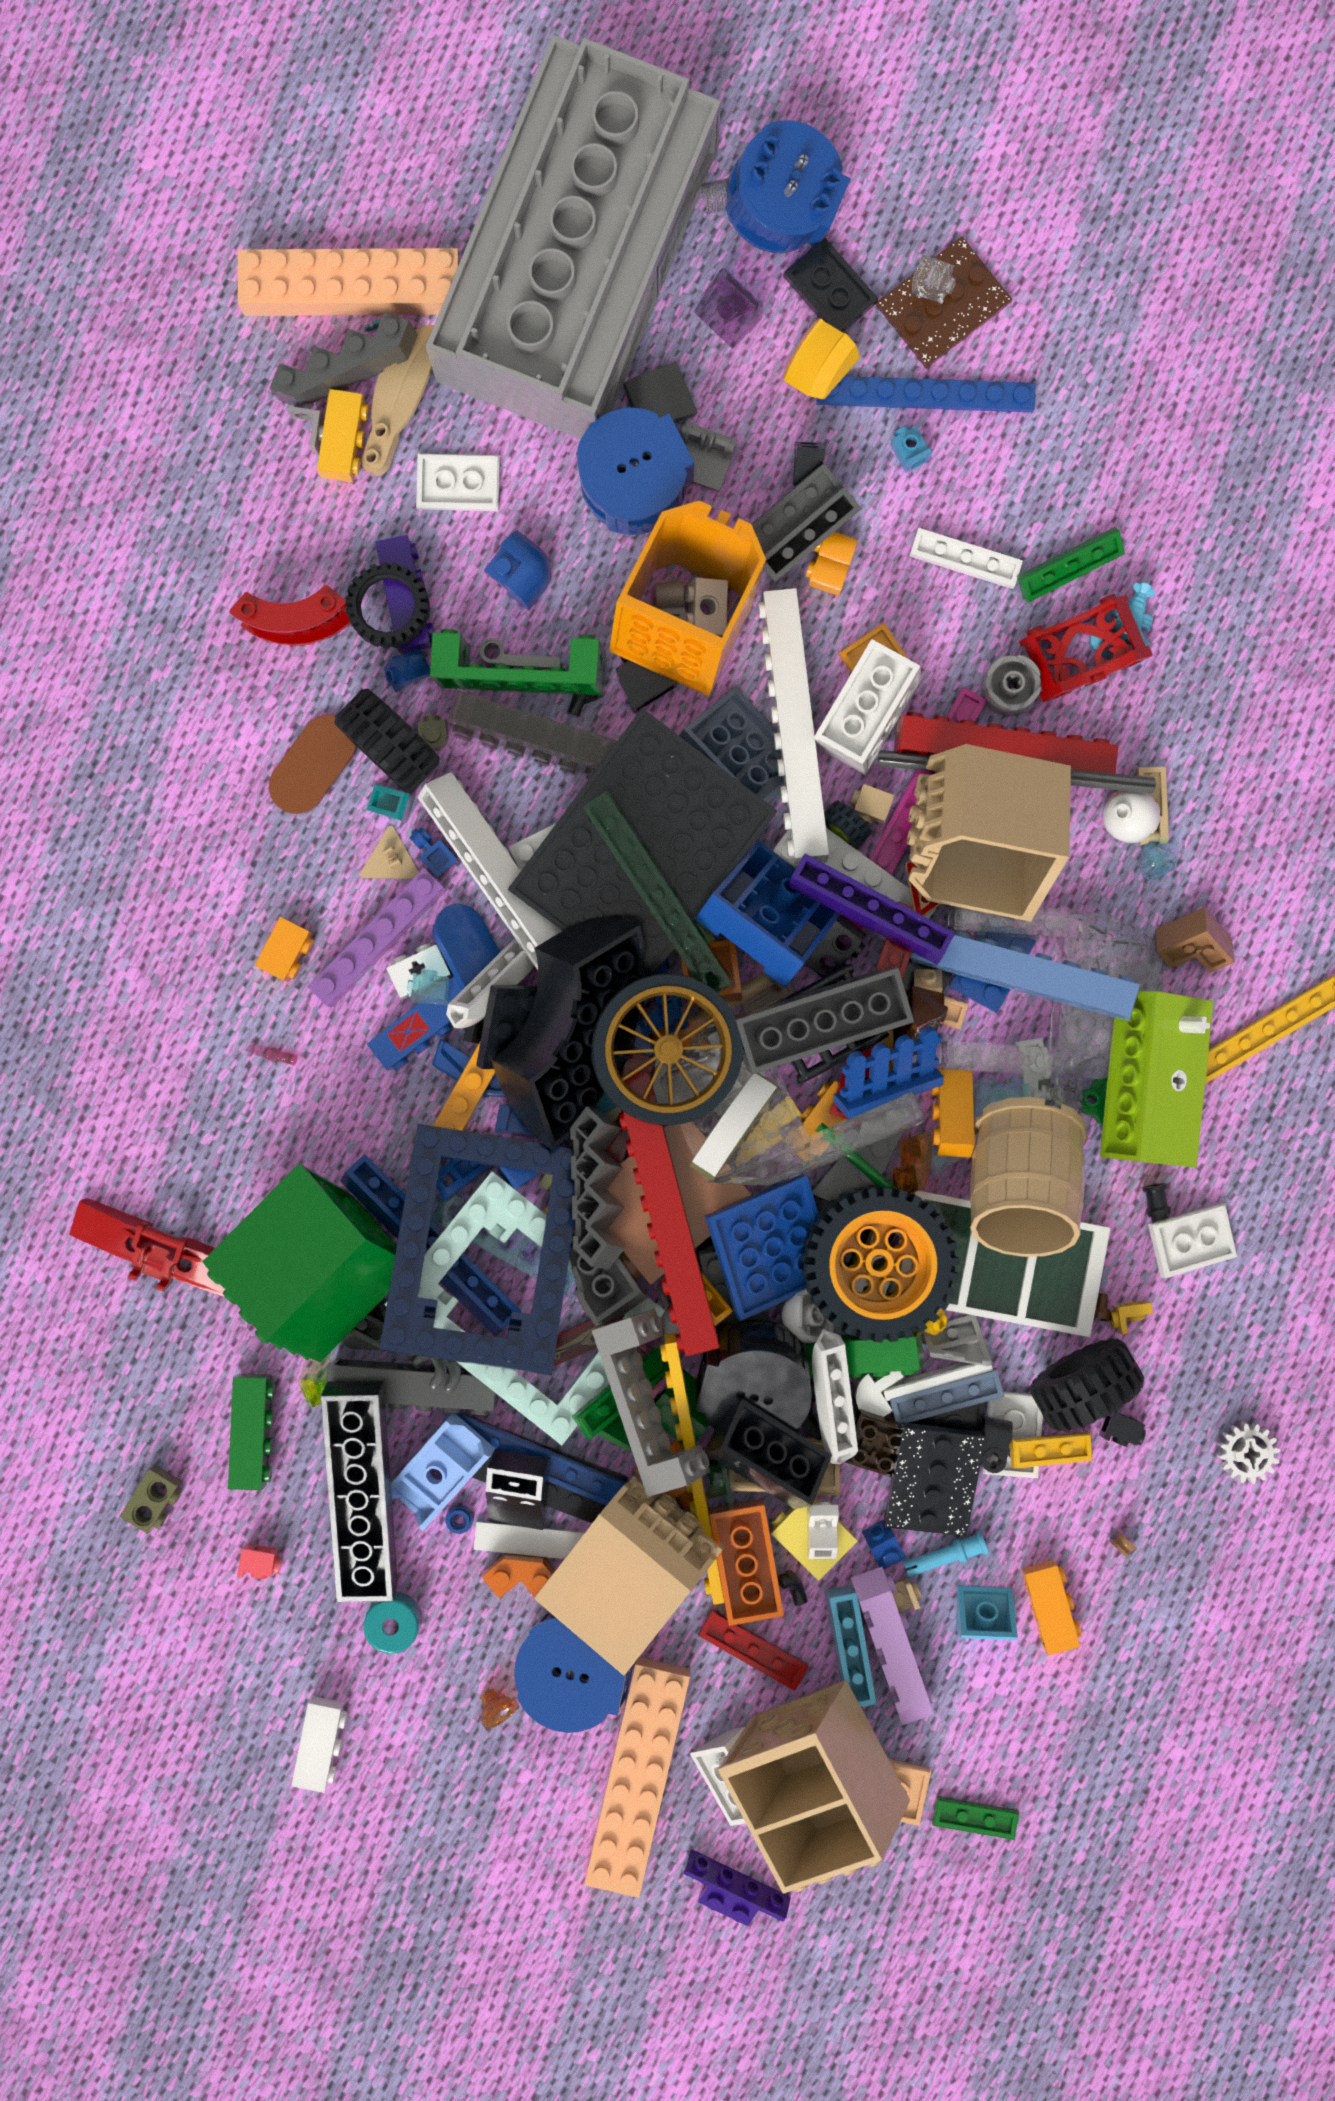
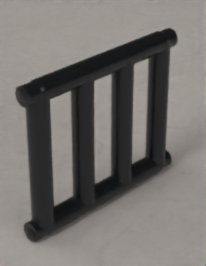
M850 963L782 1000L835 984L841 980L853 978L854 968ZM885 1031L845 1044L846 1048L833 1055L830 1050L820 1052L819 1055L822 1061L807 1068L803 1059L792 1061L798 1073L796 1075L798 1084L809 1081L846 1061L851 1053L855 1051L862 1052L889 1037V1033Z

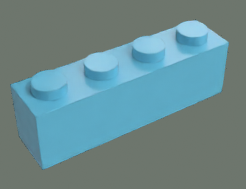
M851 1585L824 1590L840 1682L847 1680L861 1707L877 1704L857 1593Z

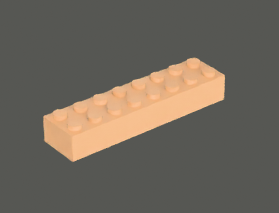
M458 248L238 250V305L244 316L383 315L384 312L392 315H439L461 259Z
M639 1657L634 1663L627 1701L624 1705L586 1869L584 1884L586 1886L637 1898L640 1896L690 1680L689 1668Z

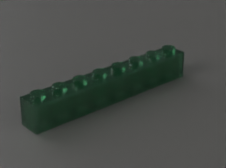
M607 790L582 808L694 978L710 986L717 993L732 984L733 979L610 791Z

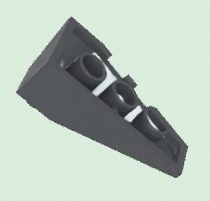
M574 1222L573 1236H576V1224H575V1222ZM572 1236L569 1256L572 1274L576 1281L579 1301L595 1326L626 1314L648 1298L620 1255L609 1269L591 1267L573 1248Z

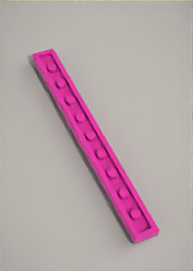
M963 687L947 717L950 718V722L960 723V720L976 721L987 700ZM917 770L869 858L890 875L894 872L908 846L907 836L910 828H912V823L908 822L911 806L916 805L917 797L914 795L916 780L919 774L933 775L936 772ZM843 916L860 930H862V928L864 927L852 921L851 919Z

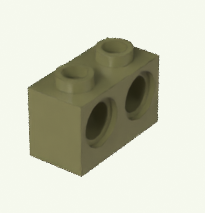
M153 1465L146 1472L119 1517L146 1534L150 1533L154 1528L159 1530L168 1517L164 1513L168 1505L174 1506L183 1492L179 1489L183 1481L159 1466ZM157 1482L165 1484L167 1488L166 1494H160L157 1491ZM142 1506H147L151 1509L152 1518L143 1516L141 1512Z

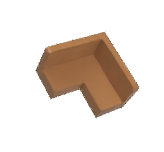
M1205 907L1160 926L1155 930L1157 953L1171 968L1194 958H1197L1209 973L1235 963L1232 938Z

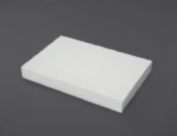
M418 453L417 510L499 511L500 456Z
M1218 1203L1148 1224L1161 1278H1169L1238 1257L1225 1203Z
M1003 1391L1005 1397L987 1401L986 1417L1013 1422L1012 1439L1041 1436L1043 1415L1030 1393ZM1009 1445L1006 1467L999 1473H990L982 1467V1473L1038 1478L1039 1466L1011 1467ZM993 1454L992 1457H987L986 1461L991 1464L992 1461H997L998 1457Z

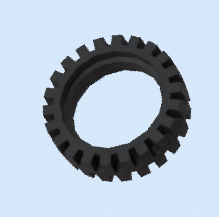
M381 562L379 566L373 564L370 565V569L365 570L364 568L360 571L361 575L359 577L355 576L352 580V586L348 587V597H346V612L354 630L366 642L376 647L381 646L384 649H390V647L400 648L402 644H410L413 638L417 639L420 636V631H424L426 621L429 620L430 615L428 594L418 576L405 566L401 567L397 563L390 565L387 562ZM391 579L403 583L410 589L414 596L415 608L413 616L407 625L397 631L383 632L375 630L366 623L362 616L361 603L363 595L370 586L378 581Z

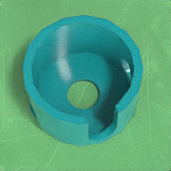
M395 1592L393 1601H374L367 1611L363 1622L364 1635L368 1643L377 1651L386 1654H396L408 1649L416 1640L422 1624L421 1610L417 1602L409 1595L401 1592ZM387 1619L396 1620L399 1624L397 1633L392 1635L385 1633L383 1630L384 1621Z

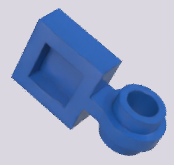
M420 827L418 830L415 828L412 831L413 834L409 837L420 850L423 847L427 849L419 858L437 878L458 861L440 839L431 846L429 842L432 838L423 827Z

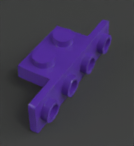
M693 1849L690 1850L684 1874L705 1884L698 1903L746 1926H749L758 1911L782 1922L785 1921L788 1914L790 1896Z

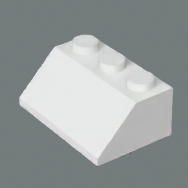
M745 1727L728 1730L690 1752L730 1826L746 1823L717 1769Z

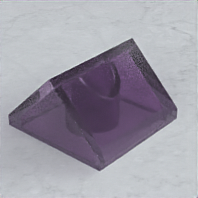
M721 268L694 310V313L733 349L762 320L764 305L725 268Z

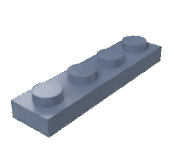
M993 1368V1371L892 1398L890 1399V1404L895 1421L902 1424V1422L917 1421L1005 1396L998 1370Z

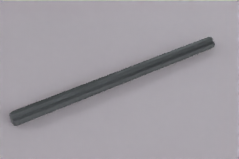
M880 750L878 753L877 764L879 766L933 771L926 769V764L931 755ZM1071 769V786L1150 794L1155 791L1156 779L1154 777Z

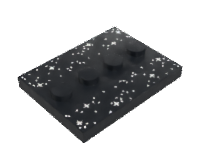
M902 1422L883 1520L884 1527L967 1536L986 1442L985 1432Z

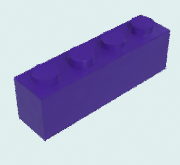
M408 535L375 541L380 565L381 562H387L390 565L397 563L401 567L405 566L412 573L414 572L425 586L421 569L416 570L414 560L419 559L416 543L410 542ZM391 579L383 580L393 631H397L407 625L413 616L415 608L414 596L403 583ZM426 621V627L424 631H420V636L417 639L413 638L410 644H402L400 648H397L399 653L404 654L417 649L432 648L431 640L434 632L432 622L427 623Z

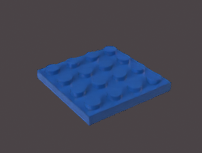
M805 1174L797 1175L705 1215L736 1319L740 1321L794 1297L796 1293L806 1289L804 1285L806 1280L802 1277L801 1268H804V1263L801 1261V1253H805L804 1238L809 1237L811 1231L808 1228L811 1223H816L818 1211L808 1176Z

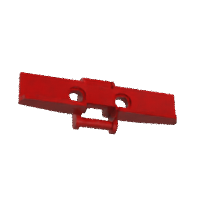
M86 1198L79 1201L69 1235L132 1262L134 1267L128 1275L129 1279L137 1281L141 1274L144 1273L161 1280L157 1284L156 1289L165 1292L174 1278L224 1297L222 1294L224 1291L223 1287L214 1283L207 1276L209 1270L202 1263L215 1249L214 1247L191 1238L182 1237L180 1239L152 1228L153 1223L92 1199ZM129 1237H131V1238L133 1239L132 1244H131V1245L133 1246V1248H131L130 1245H129V1243H128V1238H129ZM181 1259L190 1260L192 1269H184L179 1261Z

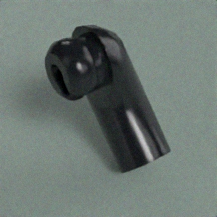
M573 694L567 713L580 717L583 706L600 699L602 695Z
M792 1570L779 1574V1585L783 1589L790 1588L794 1605L799 1606L807 1603L808 1600L803 1583Z

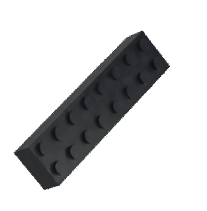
M327 1381L321 1394L337 1602L393 1601L398 1581L384 1381Z

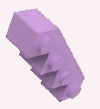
M879 1567L851 1577L901 1724L905 1725L934 1715L931 1704L935 1703V1699L930 1686L925 1687L918 1669V1667L922 1666L917 1649H911L905 1630L910 1629L905 1613L899 1614L892 1593L897 1592L892 1576L886 1577L883 1567Z

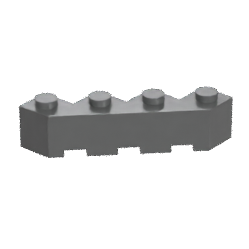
M384 312L374 337L349 329L339 354L314 346L304 371L279 363L269 389L279 401L294 407L308 409L314 406V402L326 396L328 397L330 389L345 391L349 385L361 379L365 381L382 373V369L394 363L400 364L408 360L418 334L409 320Z
M587 1106L570 1128V1138L574 1140V1156H571V1179L575 1182V1196H572V1219L575 1220L576 1236H573V1248L591 1267L609 1269L625 1249L624 1245L608 1230L624 1207L607 1191V1188L623 1167L606 1151L622 1128L605 1111Z

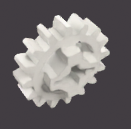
M1241 1422V1429L1234 1425L1230 1426L1232 1433L1229 1435L1223 1432L1222 1434L1226 1439L1225 1443L1218 1442L1217 1444L1223 1448V1452L1217 1453V1457L1225 1460L1220 1464V1467L1224 1470L1229 1469L1227 1475L1231 1478L1237 1476V1480L1241 1483H1244L1247 1478L1250 1483L1255 1484L1256 1477L1265 1481L1266 1476L1264 1473L1266 1471L1272 1474L1275 1472L1271 1464H1279V1460L1274 1458V1454L1279 1453L1280 1449L1272 1446L1277 1441L1276 1438L1268 1436L1270 1431L1264 1427L1260 1429L1256 1423H1252L1250 1428L1245 1422ZM1253 1435L1259 1437L1264 1445H1257ZM1239 1439L1238 1443L1233 1447L1234 1443ZM1250 1448L1253 1450V1453H1250L1249 1458L1244 1456V1453H1248ZM1233 1461L1242 1462L1244 1470L1238 1469Z

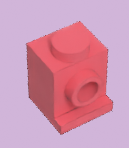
M247 1543L241 1550L237 1577H243L246 1573H251V1577L257 1579H266L273 1574L279 1575L283 1561L282 1557H278L279 1549Z

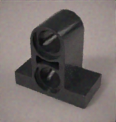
M795 441L794 487L823 463L825 448L822 442Z

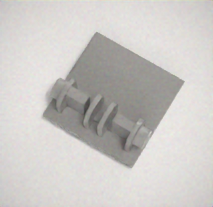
M687 422L682 428L681 437L695 463L694 481L692 482L719 492L738 440Z

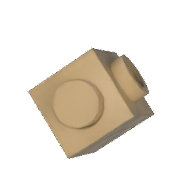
M863 784L860 791L855 789L850 805L854 806L853 811H856L865 820V823L872 824L875 821L883 824L886 821L895 795Z

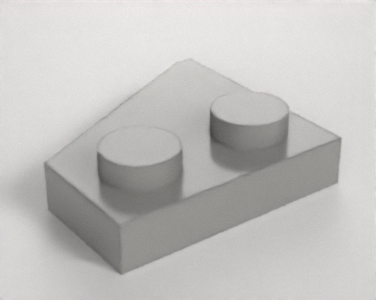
M975 1315L947 1321L945 1329L937 1335L922 1331L930 1357L983 1366L992 1365V1360Z

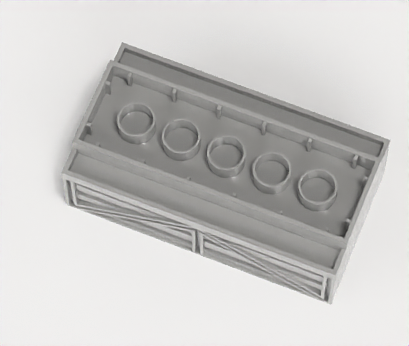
M552 34L426 344V351L436 382L578 439L582 438L589 426L596 422L599 417L611 412L718 150L721 100L690 89V79L602 44L583 37L581 44L578 45Z

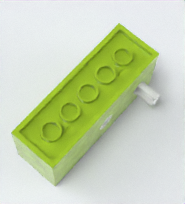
M1139 991L1131 1020L1126 1021L1114 1017L1100 1157L1197 1168L1214 1001L1158 991Z

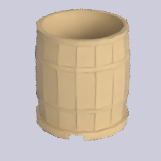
M1036 1097L1007 1098L990 1103L983 1108V1115L976 1117L974 1120L975 1146L972 1154L969 1196L971 1204L970 1229L973 1237L987 1248L1003 1254L1021 1257L1047 1256L1067 1250L1076 1244L1080 1236V1223L1084 1207L1085 1158L1083 1144L1087 1139V1128L1084 1118L1069 1106L1061 1103L1059 1109L1054 1106L1045 1105V1099Z

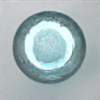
M1155 843L1149 844L1141 851L1143 856L1140 861V871L1142 877L1146 880L1159 879L1175 868L1178 858L1169 849L1158 847Z

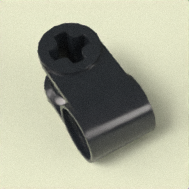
M984 1416L980 1431L985 1432L986 1442L981 1466L990 1473H999L1007 1464L1008 1450L1013 1433V1422ZM994 1454L998 1459L990 1464L986 1461V1458L992 1457Z

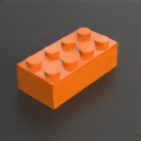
M763 1498L709 1508L713 1539L718 1545L722 1543L725 1546L717 1556L728 1625L784 1616Z

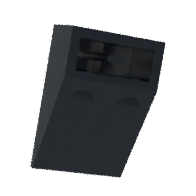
M498 1449L494 1450L487 1467L486 1479L489 1521L538 1530L544 1529L550 1458Z

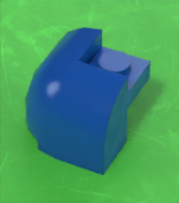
M516 530L501 543V549L486 566L484 572L504 587L509 596L530 611L546 591L551 581L552 569L548 556L544 551Z

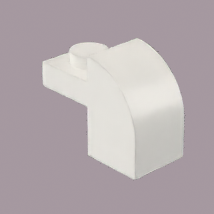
M890 1372V1375L873 1378L868 1373H863L862 1377L857 1378L853 1388V1396L859 1411L861 1409L882 1417L892 1412L893 1410L881 1392L903 1378L904 1376L901 1375V1372Z
M818 1502L815 1505L808 1506V1559L837 1558L838 1505H831L829 1502Z

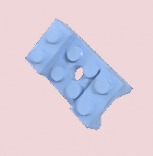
M452 1413L392 1480V1499H399L416 1514L418 1527L424 1531L487 1461L495 1448L459 1416ZM430 1469L439 1470L442 1474V1479L433 1478L430 1474Z

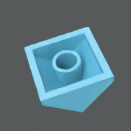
M957 1586L956 1630L960 1637L1017 1640L1018 1633L1013 1588Z

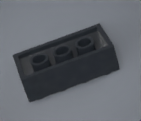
M739 1399L715 1428L705 1451L708 1456L794 1509L812 1506L832 1457L825 1450L744 1399Z

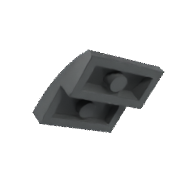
M677 363L643 373L623 384L632 408L650 410L657 413L659 418L669 413L673 422L689 419L698 413Z

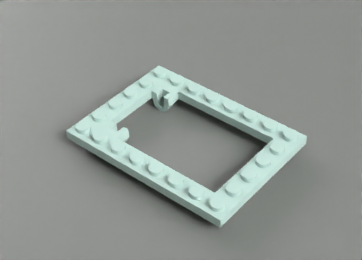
M492 1171L425 1253L418 1297L438 1300L434 1328L465 1332L447 1318L459 1301L444 1291L438 1283L483 1227L504 1244L515 1230L518 1229L540 1248L542 1247L546 1214ZM569 1258L568 1270L572 1272V1266ZM648 1297L645 1301L624 1314L623 1319L654 1308L656 1314L661 1317L665 1310ZM599 1351L593 1356L557 1404L514 1370L457 1362L560 1445L565 1443L578 1426L572 1415L609 1385Z

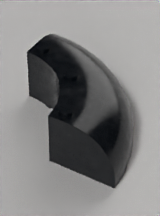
M610 918L581 923L556 934L535 947L538 963V985L532 1010L516 1038L500 1054L491 1059L501 1089L514 1113L527 1130L550 1149H554L570 1137V1128L587 1106L597 1109L595 1105L605 1093L596 1077L592 1062V1037L596 1022L605 1005L619 990L631 982L647 976L643 972V958H646L641 927L632 921ZM645 1000L639 1003L643 1009ZM634 1006L625 1015L620 1024L635 1031L637 1020L641 1021L642 1014ZM618 1027L614 1039V1051L632 1050L636 1037ZM630 1053L614 1054L617 1070H619L623 1059H628Z

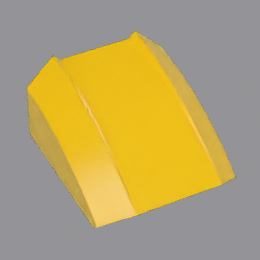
M821 318L817 319L806 331L792 353L783 373V381L807 396L825 399L860 359L857 346L846 333L839 331Z

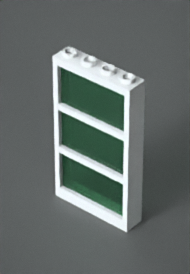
M911 1189V1194L917 1195L923 1201L930 1203L935 1208L934 1210L944 1217V1224L949 1226L953 1232V1235L950 1236L951 1239L957 1242L958 1250H954L955 1256L960 1258V1266H955V1272L959 1273L958 1282L953 1281L951 1287L956 1289L953 1297L947 1296L945 1302L949 1305L946 1310L1090 1337L1111 1228L1081 1222L1080 1236L1076 1244L1063 1252L1036 1257L1003 1254L985 1247L973 1237L970 1229V1200ZM910 1258L901 1260L899 1264L901 1272L904 1273L910 1270L912 1266ZM890 1281L888 1292L892 1294L895 1290V1283Z

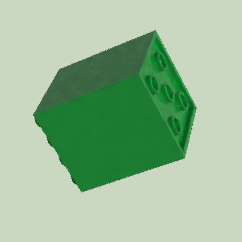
M299 1163L202 1263L209 1270L207 1276L214 1283L223 1287L224 1291L222 1294L232 1304H237L241 1309L238 1312L239 1315L247 1323L254 1325L257 1329L255 1335L263 1343L268 1344L270 1342L280 1350L285 1348L293 1355L298 1353L306 1360L313 1359L321 1362L389 1293L397 1245L350 1192Z

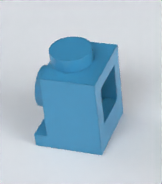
M908 425L894 432L893 435L895 437L892 438L890 446L905 473L930 460L933 452L928 448L917 426L909 429ZM909 440L913 441L915 447H908L906 442Z

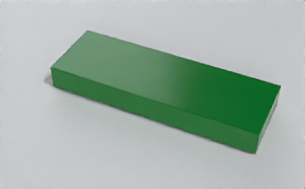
M936 1796L932 1825L1015 1840L1019 1811Z

